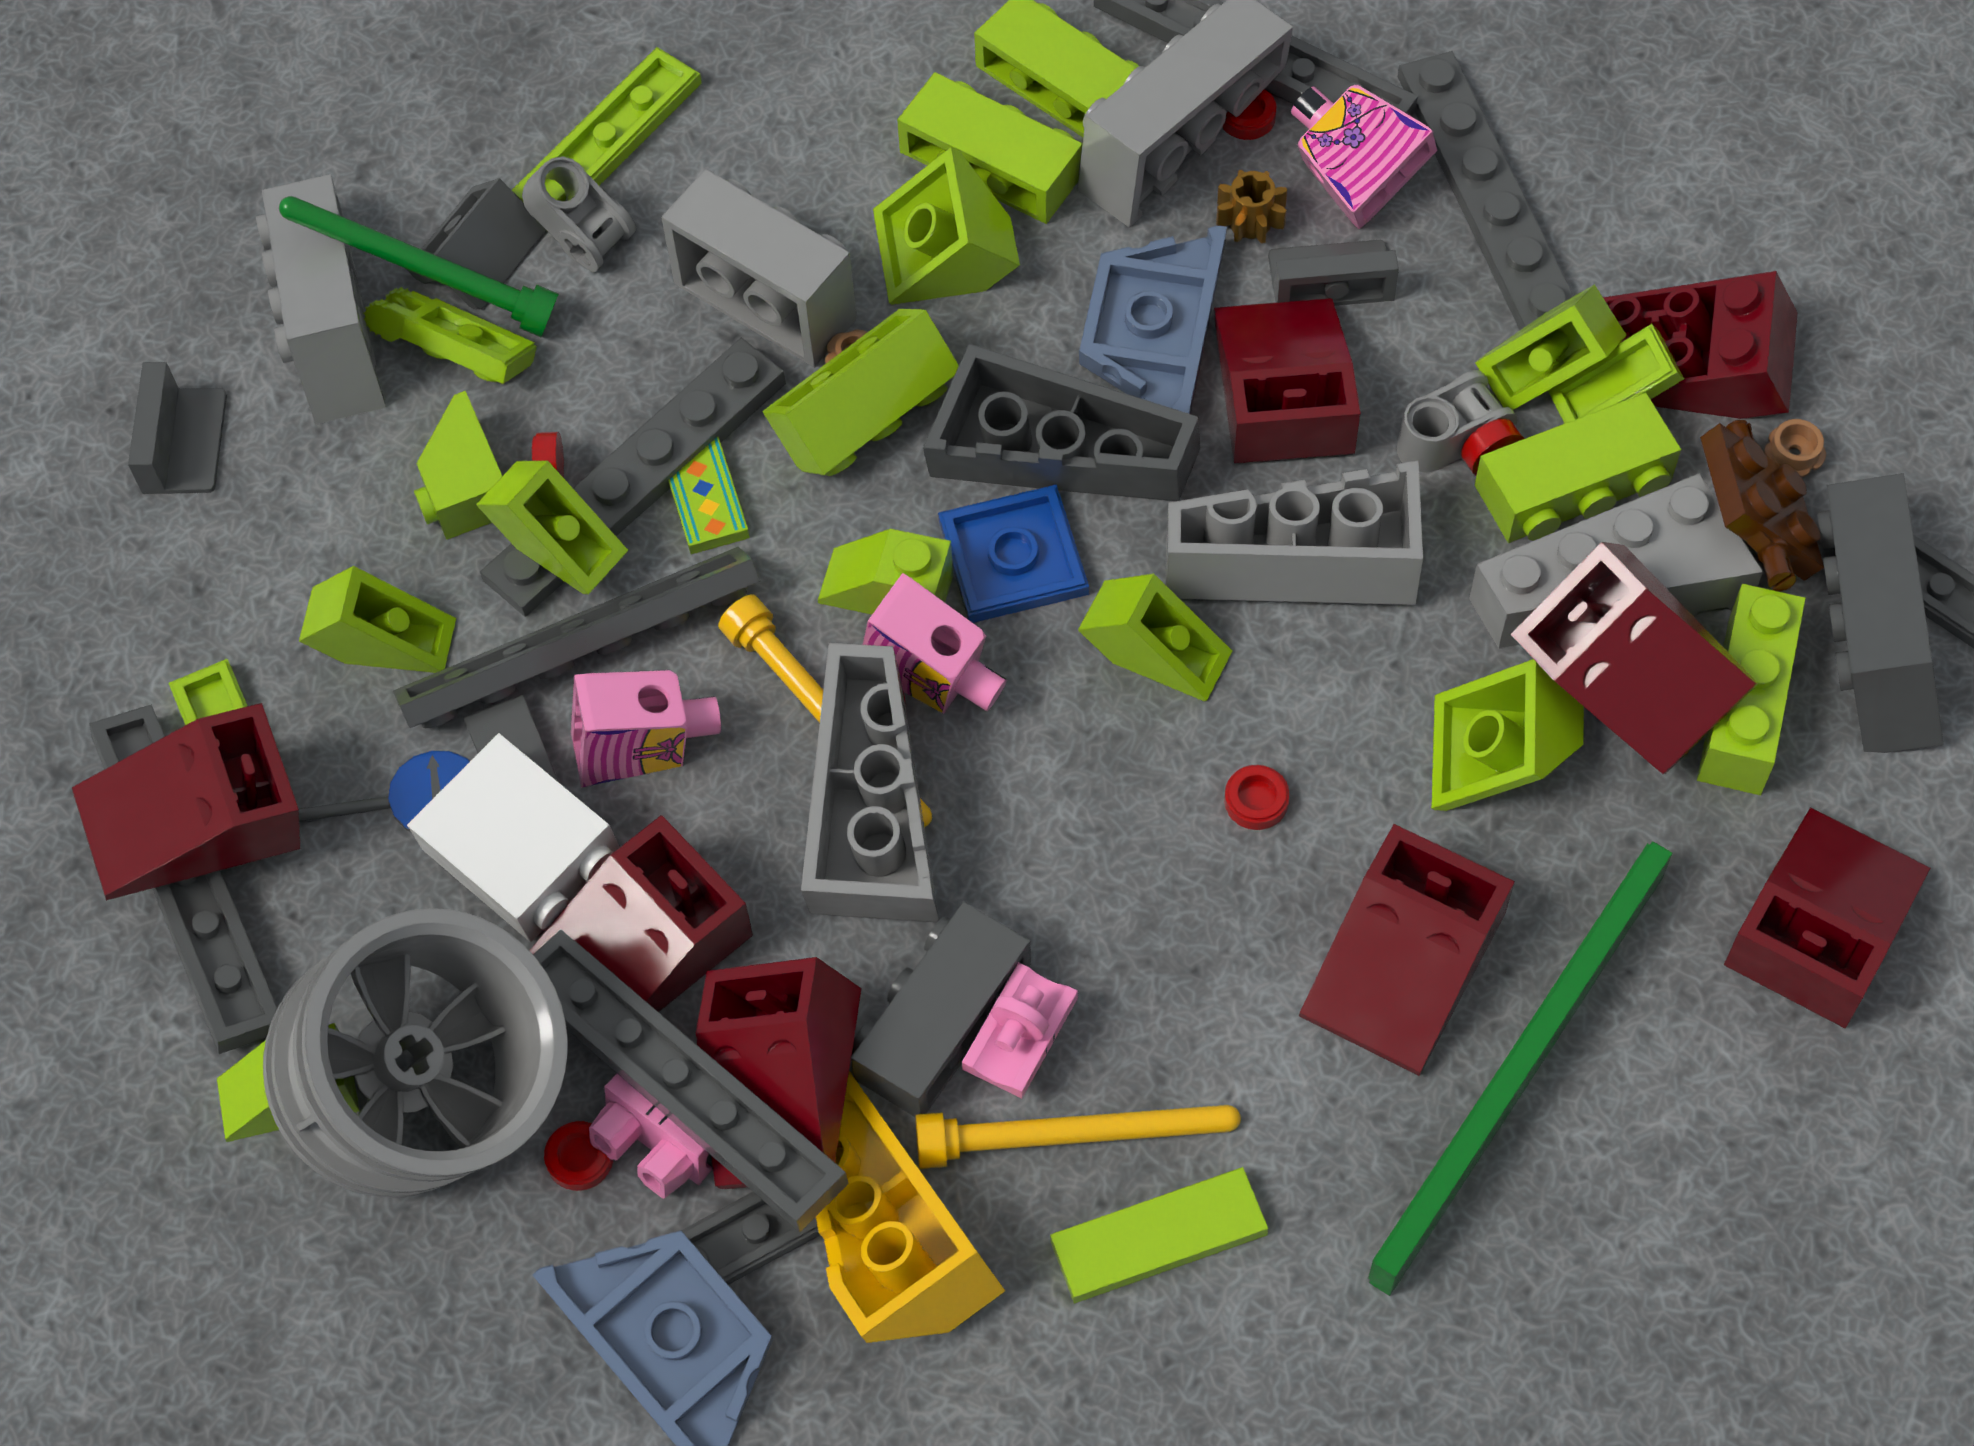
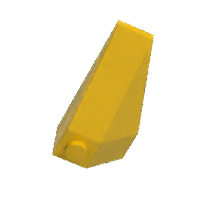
M849 1071L835 1163L846 1172L849 1184L816 1216L818 1232L824 1239L829 1267H826L829 1287L866 1343L949 1333L1004 1293L1005 1289Z

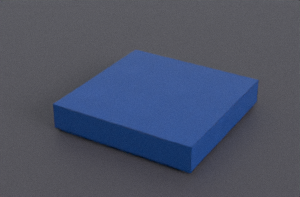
M1057 484L938 513V520L944 540L951 541L953 571L968 620L972 623L1089 595V584Z

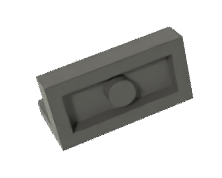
M498 178L473 186L422 247V250L504 283L546 229L529 214L524 203ZM406 269L416 280L424 284L434 282L432 279ZM451 288L473 309H482L487 304L483 300Z
M1383 240L1277 248L1269 251L1268 259L1275 303L1332 298L1334 305L1339 306L1394 301L1399 273L1396 250H1386Z
M167 362L142 363L128 466L142 494L211 493L215 490L227 394L223 388H178Z

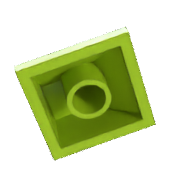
M953 147L947 149L873 208L888 301L891 305L985 292L1020 266L1011 217L962 153Z
M1534 659L1436 694L1434 699L1431 809L1448 811L1545 778L1584 745V706L1559 686Z

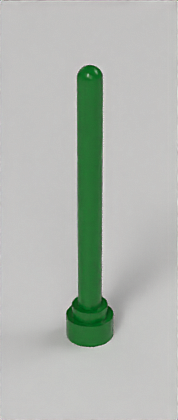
M294 196L283 198L279 204V212L283 218L512 312L510 318L521 323L519 329L542 337L559 293L540 285H536L535 289L523 285L522 289L518 290Z

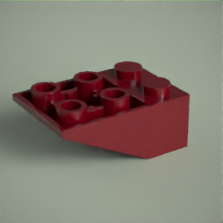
M1777 271L1603 297L1626 333V337L1621 342L1653 324L1659 330L1684 377V380L1651 399L1655 407L1738 419L1789 413L1798 312Z
M1333 299L1215 307L1214 320L1233 462L1246 463L1355 454L1361 413L1353 362Z
M1601 542L1510 634L1559 686L1662 774H1666L1758 685L1755 679L1625 545Z
M262 703L196 719L72 787L74 799L106 901L301 849L299 809Z
M1810 807L1740 928L1724 966L1846 1029L1931 868Z
M660 815L606 859L529 951L534 954L561 929L657 1012H660L702 978L707 971L713 969L753 936L746 903L681 834Z
M1393 824L1361 882L1301 1008L1299 1017L1420 1076L1506 914L1515 881Z
M817 957L707 971L696 1029L697 1046L835 1163L862 988ZM711 1156L716 1187L719 1189L747 1187Z

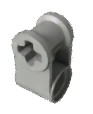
M566 157L550 159L524 185L522 198L529 214L560 243L564 252L571 259L591 272H597L602 267V257L620 239H630L636 232L635 223L625 208L611 198L585 172L583 167L573 159ZM546 179L554 180L563 187L566 201L555 200L549 195L545 187ZM600 228L602 232L594 239L593 233Z
M1472 370L1459 376L1450 384L1423 397L1416 398L1408 404L1404 412L1397 442V454L1402 463L1419 460V472L1430 473L1462 458L1461 451L1465 441L1484 424L1497 419H1509L1516 426L1518 416L1511 408L1502 407L1487 388L1488 378L1480 370Z

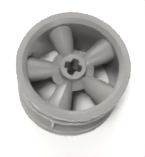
M414 909L396 913L368 925L352 936L335 951L304 973L286 993L271 1021L264 1048L263 1077L268 1105L276 1125L292 1150L305 1164L332 1183L354 1192L377 1197H406L430 1192L507 1157L521 1147L539 1129L554 1106L562 1086L567 1062L566 1022L561 1002L547 972L536 957L520 941L504 929L481 917L450 909ZM411 966L430 971L450 982L461 991L433 1022L421 1014L409 1012ZM350 974L367 1010L374 1019L362 1029L357 1039L328 1027L334 1001ZM491 1039L495 1057V1084L492 1096L450 1078L453 1069L452 1051L461 1050ZM407 1049L413 1055L415 1062L403 1072L397 1066L395 1059ZM354 1076L359 1090L369 1099L358 1115L353 1112L345 1101L336 1084V1079ZM429 1106L433 1115L460 1149L424 1151L402 1146L403 1113L417 1112Z

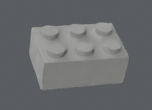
M705 169L661 217L674 284L807 364L815 367L828 353L827 344L831 338L838 333H845L857 319L850 252L847 251L844 245L830 235H819L800 224L788 210L779 206L773 208L752 196L747 188L733 179L725 180Z

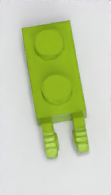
M395 288L385 295V300L373 301L369 306L365 307L366 311L363 312L365 315L363 320L366 321V326L370 328V332L373 331L375 335L380 334L382 339L393 342L402 338L422 347V350L432 357L448 359L473 370L477 377L486 381L504 384L530 367L534 361L537 347L534 345L535 342L437 298L431 299L418 292H410L408 288Z

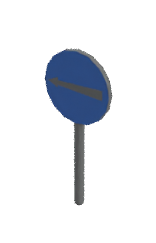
M429 751L413 756L397 770L390 782L389 796L299 809V822L391 808L394 818L407 831H410L407 824L470 761L451 751Z

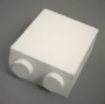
M500 733L407 824L425 853L529 942H532L542 930L546 931L606 859L620 848L610 825Z

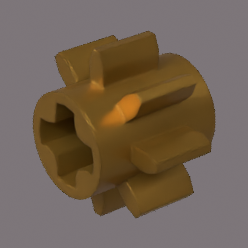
M1239 170L1238 176L1233 180L1231 186L1227 184H1220L1218 186L1217 226L1230 225L1234 232L1235 242H1239L1242 238H1257L1260 243H1266V233H1268L1271 227L1275 229H1284L1287 188H1275V184L1269 177L1270 172L1268 171L1262 173Z

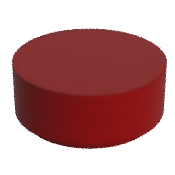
M1264 89L1237 118L1227 112L1222 126L1223 130L1229 135L1242 140L1257 139L1269 133L1276 120L1277 107L1273 96Z
M1493 420L1478 428L1468 437L1463 445L1461 457L1476 476L1481 455L1525 438L1511 420Z
M536 433L532 440V461H549L564 478V452L560 433Z
M1263 765L1243 767L1237 770L1226 784L1224 796L1226 811L1235 823L1251 830L1270 828L1279 823L1287 812L1289 804L1287 782L1280 773L1270 767Z
M575 1121L567 1123L555 1130L546 1143L544 1161L551 1178L565 1189L582 1191L595 1187L606 1178L612 1168L613 1159H609L605 1153L599 1149L597 1150L590 1142L589 1127L592 1124L590 1122Z

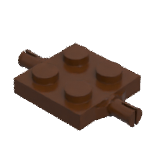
M1735 420L1726 427L1719 423L1702 435L1700 439L1724 525L1727 529L1745 540L1757 552L1759 560L1764 564L1768 586L1772 587L1775 591L1787 590L1795 584L1796 576L1805 581L1823 569L1824 564L1817 541L1821 538L1820 531L1808 514L1803 498L1807 494V488L1798 472L1788 464L1780 466L1767 457L1761 447L1754 441L1751 424H1747L1746 420Z

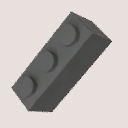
M964 901L951 919L943 916L934 925L925 942L924 950L927 952L914 971L907 967L898 975L888 993L887 1001L890 1004L877 1022L871 1019L868 1020L860 1028L853 1042L851 1061L856 1081L914 1117L915 1114H927L960 1067L1018 962L1027 967L1031 965L1029 939Z

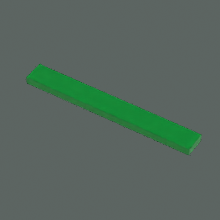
M1653 841L1651 844L1647 843L1374 1257L1368 1276L1371 1285L1389 1296L1392 1294L1663 879L1673 854L1671 851Z

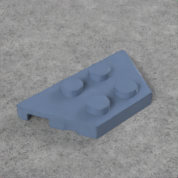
M1219 225L1208 228L1207 237L1179 244L1175 243L1172 236L1151 241L1142 248L1126 247L1101 253L1079 349V364L1126 394L1191 414L1226 244L1227 227Z
M681 1230L650 1238L646 1243L628 1248L620 1246L595 1253L594 1257L556 1267L554 1265L545 1266L532 1274L676 1446H729L773 1338Z

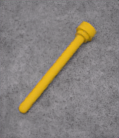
M754 594L740 598L721 616L718 628L735 647L740 648L743 646L748 652L756 651L820 723L823 688L774 635L776 627L772 623L773 614ZM920 798L924 827H926L932 820V812Z
M1218 1105L958 1125L957 1118L944 1119L943 1112L915 1114L919 1169L947 1167V1160L960 1159V1152L1231 1132L1240 1125L1241 1115L1234 1106Z

